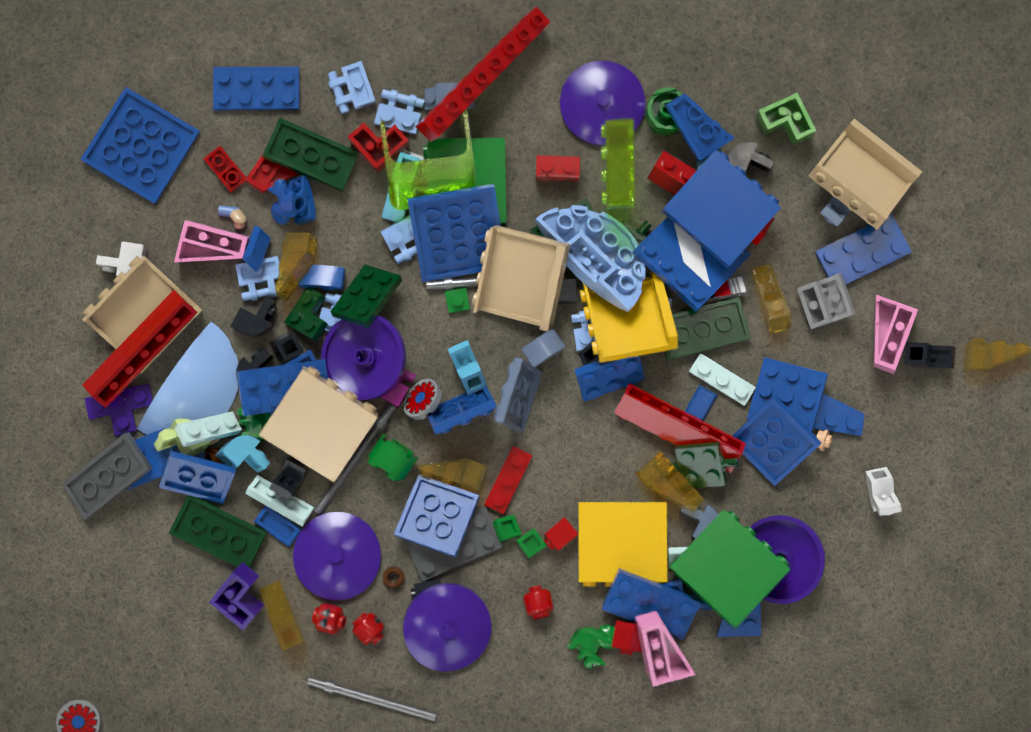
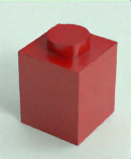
M564 517L544 534L546 539L543 541L551 550L556 548L559 551L576 537L578 532Z
M616 620L612 647L619 648V653L633 655V651L642 652L637 625Z

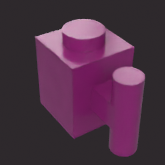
M404 369L400 380L393 389L379 398L400 408L410 390L407 386L403 385V382L406 379L413 383L416 375Z

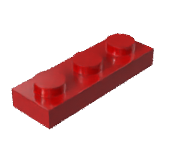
M514 446L512 447L484 503L485 506L504 514L533 455Z

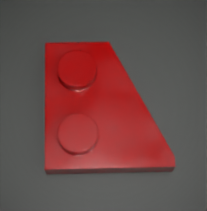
M261 156L245 179V182L258 191L265 193L276 180L282 178L287 181L299 173L264 159Z

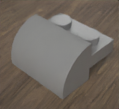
M842 273L797 288L811 329L819 328L856 314Z

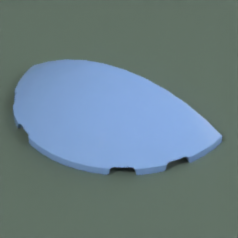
M572 205L568 209L558 210V208H554L535 219L545 238L571 244L566 266L585 285L609 303L626 312L634 306L642 292V282L645 279V264L632 253L638 246V243L623 224L605 212L599 214L588 210L586 206Z
M210 322L176 364L147 409L137 430L148 435L163 428H170L176 419L192 421L229 411L238 391L236 377L238 359L230 344V340L214 323Z

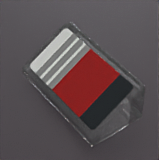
M744 276L729 277L705 304L747 296L749 292Z

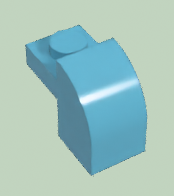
M468 340L448 348V352L467 394H472L487 387L485 378Z
M247 435L239 436L229 441L215 455L225 465L235 468L244 460L257 473L266 469L270 464L266 455L255 448L260 441Z

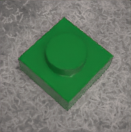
M466 288L445 292L449 313L470 310Z
M515 515L499 518L492 522L499 542L522 535Z
M535 528L516 540L528 558L547 546Z

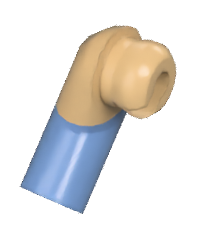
M219 205L218 216L230 217L236 229H243L245 227L246 216L238 207Z

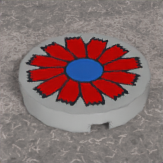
M429 378L415 383L405 396L403 403L405 413L414 420L425 419L429 412L433 413L442 397V390L439 389V384Z
M78 699L70 701L58 712L56 719L57 731L99 732L101 714L96 705L88 700Z

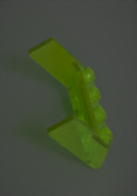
M467 111L461 115L466 148L462 155L399 163L390 158L385 122L380 121L389 201L394 209L409 210L407 198L476 187L475 165Z
M633 118L605 120L604 125H601V138H605V147H601V160H606V169H602L601 172L602 182H606V191H602V205L606 204L605 209H633L634 121Z

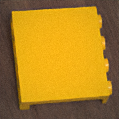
M652 271L651 277L643 280L640 297L628 312L609 303L590 288H587V285L584 283L583 290H579L581 302H586L587 306L583 307L585 319L590 320L591 323L588 324L589 336L594 337L595 340L592 342L593 354H598L600 363L678 349V335L664 283Z
M578 502V582H583V586H596V582H605V586H611L618 569L659 584L667 582V502Z

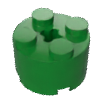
M665 87L657 90L651 96L646 107L645 117L649 127L655 133L673 135L679 132L672 117L667 112H664L666 104L684 93L673 87Z
M383 433L368 454L369 460L367 462L377 469L380 467L387 471L385 475L395 482L397 480H404L419 457H412L413 451L396 439H393L391 442L387 439L389 435Z

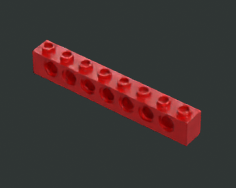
M537 6L526 13L415 127L430 142L438 138L548 26L550 20Z

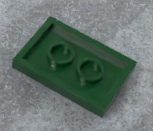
M365 264L330 311L332 316L369 328L402 282V278L398 274Z

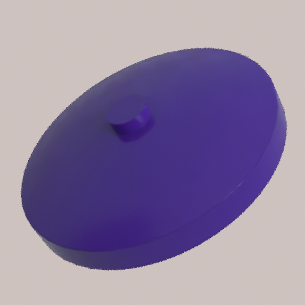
M594 61L582 65L568 77L561 91L560 112L565 125L578 139L592 145L607 146L622 142L635 132L644 115L645 94L641 83L629 69L615 62Z
M377 316L369 328L340 320L332 327L325 338L321 359H325L327 377L339 384L338 388L344 392L346 390L353 392L358 396L357 400L367 401L382 397L398 383L405 368L406 348L398 329L389 320L381 316Z
M331 512L314 518L301 530L294 545L293 563L298 578L310 592L329 600H344L362 593L374 581L381 564V548L375 532L365 521L349 513Z
M788 515L769 516L757 521L750 527L756 533L755 538L760 542L765 541L773 549L771 552L776 557L782 556L790 564L788 566L790 568L788 575L786 574L763 600L776 604H788L799 601L809 595L820 583L826 564L822 541L814 529L804 521Z
M454 583L437 584L420 592L409 604L403 619V636L409 652L419 663L437 671H454L470 665L483 653L491 635V618L483 600L471 589Z

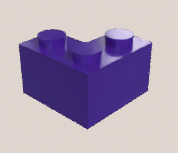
M242 562L209 601L211 605L242 630L247 627L264 606L263 603L248 592L259 575Z

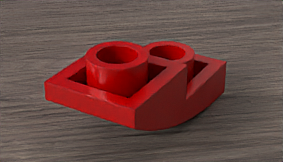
M221 146L203 158L230 192L245 182V175Z

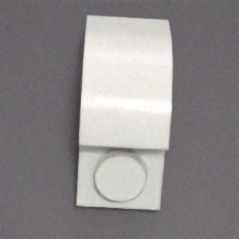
M122 242L119 258L97 255L96 264L102 267V271L115 273V269H117L116 276L121 272L126 274L131 268L129 263L136 256L141 258L144 255L146 257L147 247L142 244Z
M884 467L865 471L873 511H877L880 516L901 512V504L894 493L893 477L888 468Z

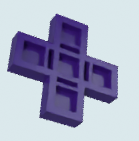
M149 383L130 388L127 386L106 408L93 397L84 398L89 420L110 415L115 436L137 431L133 410L148 407L153 401Z

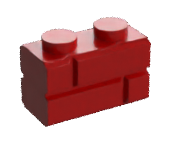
M536 156V181L566 182L569 180V182H579L580 157Z

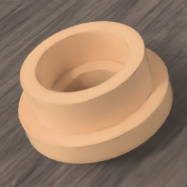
M819 430L817 438L822 443L817 448H820V451H824L826 448H830L832 436L829 435V430Z

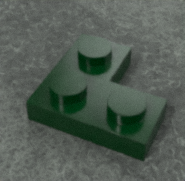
M306 288L284 323L317 342L328 325L324 320L315 316L326 297L312 288Z

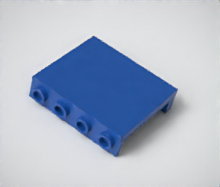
M715 150L663 208L662 212L724 267L728 268L781 207L778 205L779 201L773 195H767L762 191L763 187L757 181L749 180L745 176L746 172L738 165L736 167L729 162L730 158L724 152H717Z

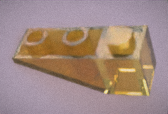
M286 233L285 240L282 243V259L278 265V281L275 284L276 295L284 301L290 299L315 262L318 240L310 233Z
M771 263L750 268L770 334L790 329L791 312Z
M972 338V341L965 343L963 369L986 371L1031 353V347H1028L1027 343H1015V346L1006 345L1007 342L1001 340L985 343V339Z
M661 451L635 473L650 491L691 512L695 511L704 501L700 494Z
M464 458L417 465L416 468L421 470L420 475L432 479L434 474L441 477L440 482L452 486L456 482L462 485L461 489L473 493L474 490L479 491L487 465Z
M280 580L260 588L261 596L282 651L306 641Z

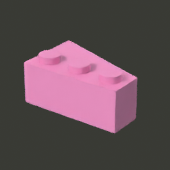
M185 220L174 262L242 259L250 237Z
M876 295L873 367L892 374L895 373L918 309Z
M656 611L635 617L646 674L653 687L695 675L686 657Z

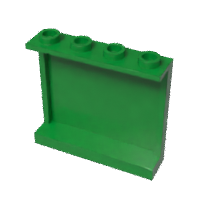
M505 138L435 139L432 142L427 139V145H423V158L428 160V166L423 168L424 179H428V188H424V196L494 184L501 226H506Z
M723 509L672 563L670 571L736 630L786 574L788 575L790 572L788 566L790 564L782 556L776 557L771 552L773 549L765 541L760 542L755 538L756 533L749 526L746 525L744 528L738 522L740 519L736 514Z

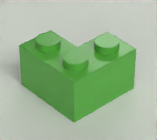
M798 92L758 110L755 116L764 135L784 127L792 145L812 137L816 132Z

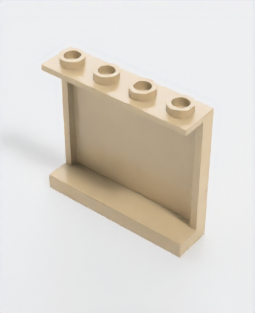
M853 119L808 176L877 230L885 222L888 215L922 171L856 119Z
M498 225L491 227L485 235L487 246L480 259V263L483 266L476 279L478 290L472 299V305H474L473 312L484 311L540 326L539 330L548 332L553 328L571 244Z
M144 255L141 258L136 256L129 263L130 270L126 274L121 272L113 280L116 284L110 290L106 287L98 296L100 301L95 306L91 303L82 312L85 315L82 320L88 323L115 349L128 338L173 290L181 295L198 312L140 372L141 374L202 311L196 303Z
M303 366L274 413L261 429L259 436L327 479L335 482L378 418L376 408L370 403L365 402L363 404L357 400L358 396L349 390L344 392L338 388L339 384L330 378L326 380L319 376L321 373L311 366L308 368Z

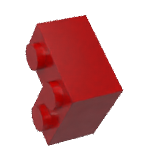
M365 123L361 124L348 136L349 142L377 173L397 158L400 152H404L410 146L409 140L395 124L379 138Z

